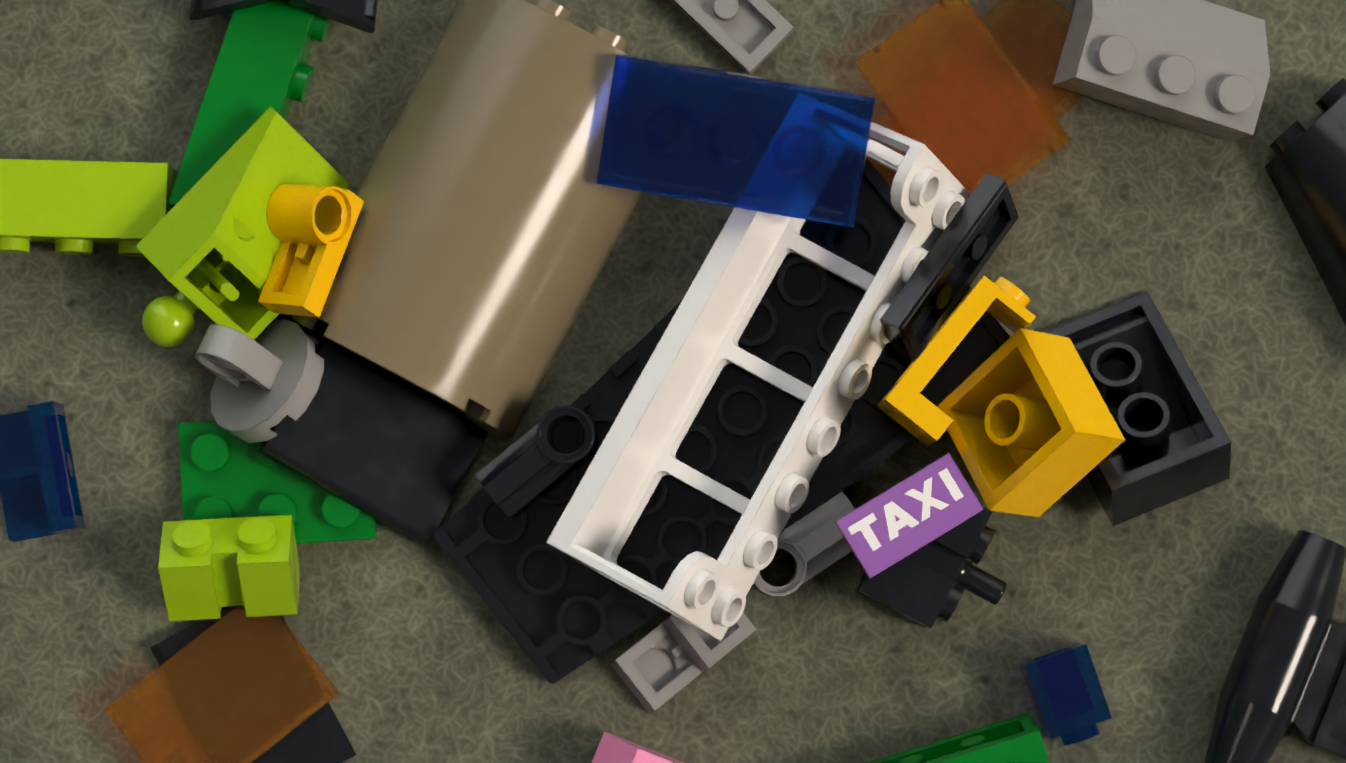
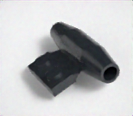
M1299 530L1257 598L1220 690L1205 763H1268L1291 723L1304 737L1306 742L1346 758V624L1331 625L1346 558V547L1307 531Z

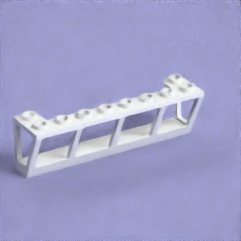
M799 92L546 543L719 641L723 639L728 628L733 626L741 617L746 605V595L760 570L766 568L774 558L778 546V538L791 514L796 512L805 502L809 492V482L822 458L828 455L836 446L840 437V426L852 404L865 393L870 384L872 368L885 345L890 342L881 324V317L970 194L925 144ZM888 147H891V148H893V149H895V150H898V151H900V152H902V153H905L906 155L903 156V155H901V154H899V153L893 151L892 149H890V148H888ZM850 149L896 172L890 191L891 203L894 209L906 220L875 276L800 236L802 226L840 158L846 150ZM789 253H796L866 291L814 387L807 385L738 346L741 335L784 258ZM727 364H735L804 402L751 500L676 458V452L723 367ZM670 475L742 514L717 560L703 552L695 551L688 554L677 565L662 590L620 567L617 563V557L662 477Z

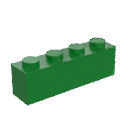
M268 0L266 4L233 11L168 201L169 205L174 207L270 106L287 121L293 100L301 103L304 102L314 75V67L306 64L313 41L324 43L333 20L287 4V0Z

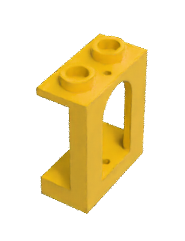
M984 275L968 291L938 329L923 352L908 366L877 407L925 446L938 441L953 422V419L920 394V392L985 311L990 313L1013 333L1019 328L1024 329L1029 326L1036 318L1034 314L1025 308L1031 301L1030 298L1004 277L999 276L995 282H992Z

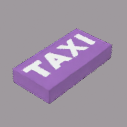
M948 453L835 521V524L868 578H872L984 509Z

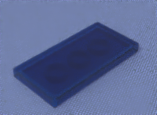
M617 54L596 184L854 227L876 96Z

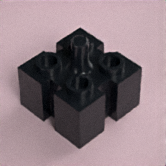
M982 506L984 510L872 578H868L864 571L854 591L917 625L932 628L936 619L940 622L942 620L948 622L964 590L993 605L998 604L1006 590L1007 583L972 564L977 565L995 533L994 529L986 526L992 511Z

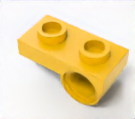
M286 183L277 187L269 198L266 216L271 232L276 238L281 240L258 303L273 313L319 318L364 200L350 190L337 186Z

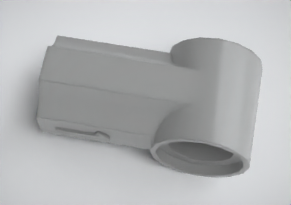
M843 491L781 532L778 538L777 549H783L793 557L795 573L788 583L781 586H772L762 579L759 572L753 584L760 591L771 596H786L795 592L802 584L852 552L835 524V521L855 510Z

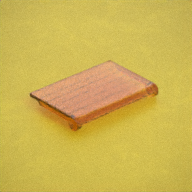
M939 0L855 61L856 66L908 136L925 144L970 194L986 172L1004 179L1007 186H1009L1071 141L1070 137L968 0Z
M237 606L104 710L146 763H252L338 695L339 691L279 616L246 617L244 606Z

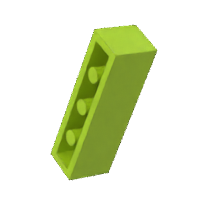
M0 159V253H30V242L55 243L54 252L58 254L92 255L94 244H118L119 255L145 257L137 249L136 245L173 208L168 204L176 180V170L168 163Z

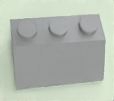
M1076 0L1052 85L1223 140L1231 141L1252 136L1270 78L1265 20L1205 0Z

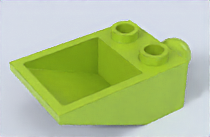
M271 106L136 245L137 249L179 290L175 296H162L154 299L144 310L142 317L143 330L146 336L159 346L174 347L186 341L193 331V314L199 308L216 324L235 329L255 340L279 315L258 303L281 240L273 235L267 223L266 210L271 194L277 187L286 183L337 186L342 189H347L349 183Z

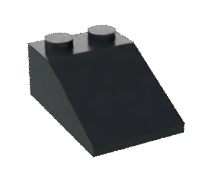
M1147 291L1044 332L1070 338L1125 438L1124 442L1086 475L1112 526L1230 479L1231 441Z

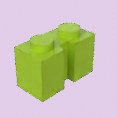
M292 515L163 521L158 570L169 621L221 619V607L244 606L246 617L298 615L300 563Z

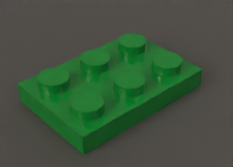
M216 421L178 423L183 520L292 515L296 544L377 539V521L374 517L259 453L263 442L249 444L235 438L221 428Z

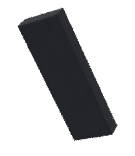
M986 172L881 317V324L895 354L912 362L919 357L1019 218L1004 179Z

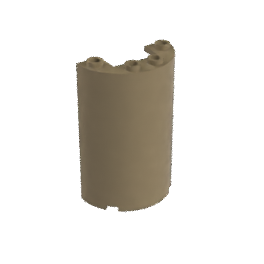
M461 0L356 194L364 200L320 317L291 315L289 320L323 338L325 337L344 349L346 348L452 404L468 415L513 437L685 115L690 102L681 93L685 85L683 80L657 66L652 65L649 69L625 54L624 51L629 43L617 34L597 25H594L591 33L568 22L571 12L552 0H535L533 4L524 0Z

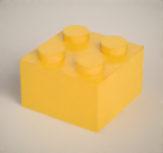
M1019 328L937 406L953 419L947 430L990 511L1040 517L1125 441L1070 338Z

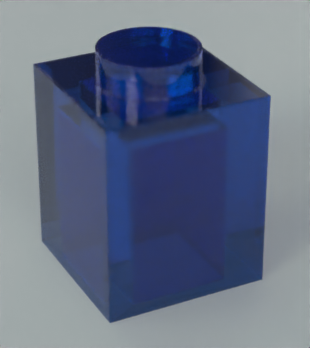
M1078 643L1019 664L1044 737L1052 739L1060 736L1063 746L1074 744L1100 734L1097 723L1112 718L1086 644Z

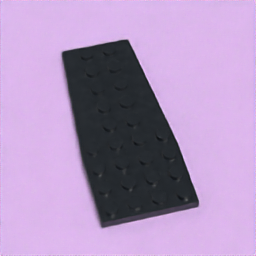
M860 154L829 178L802 226L800 236L875 276L906 220L894 209L891 203V188L869 160ZM789 253L784 258L741 335L738 346L807 385L814 387L866 291L796 253ZM969 286V288L966 290V292L964 293V295L961 297V299L959 300V302L956 304V306L960 303V301L964 298V296H965V295L968 293V291L971 289L970 286ZM682 300L631 350L629 349L596 383L570 405L586 411L593 417L598 426L599 442L595 452L589 459L573 467L512 518H509L482 487L466 505L434 533L437 542L549 683L554 684L664 611L655 604L575 561L546 542ZM987 311L984 312L920 394L935 406H938L1010 338L995 317ZM890 342L885 345L872 368V377L867 390L859 399L854 401L842 422L840 437L836 446L828 455L822 458L811 478L805 502L796 512L791 514L784 529L873 471L914 438L912 434L877 407L912 363V361L895 354ZM727 364L723 367L676 452V458L751 500L804 402L735 364ZM565 417L559 420L554 425L551 433L552 443L563 454L577 451L583 445L585 439V429L582 423L575 417ZM666 475L660 480L620 551L617 563L620 567L663 590L677 565L688 554L695 551L703 552L717 560L742 514L675 477Z

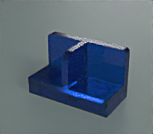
M55 401L28 405V410L0 415V493L8 538L13 542L86 529L64 405Z

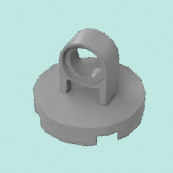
M286 319L272 321L255 340L235 329L217 324L210 325L195 357L203 366L216 374L211 390V413L217 424L235 438L250 444L268 441L277 436L270 428L279 424L287 415L296 421L306 411L317 393L324 372V359L315 353V344H319L316 337L299 324Z

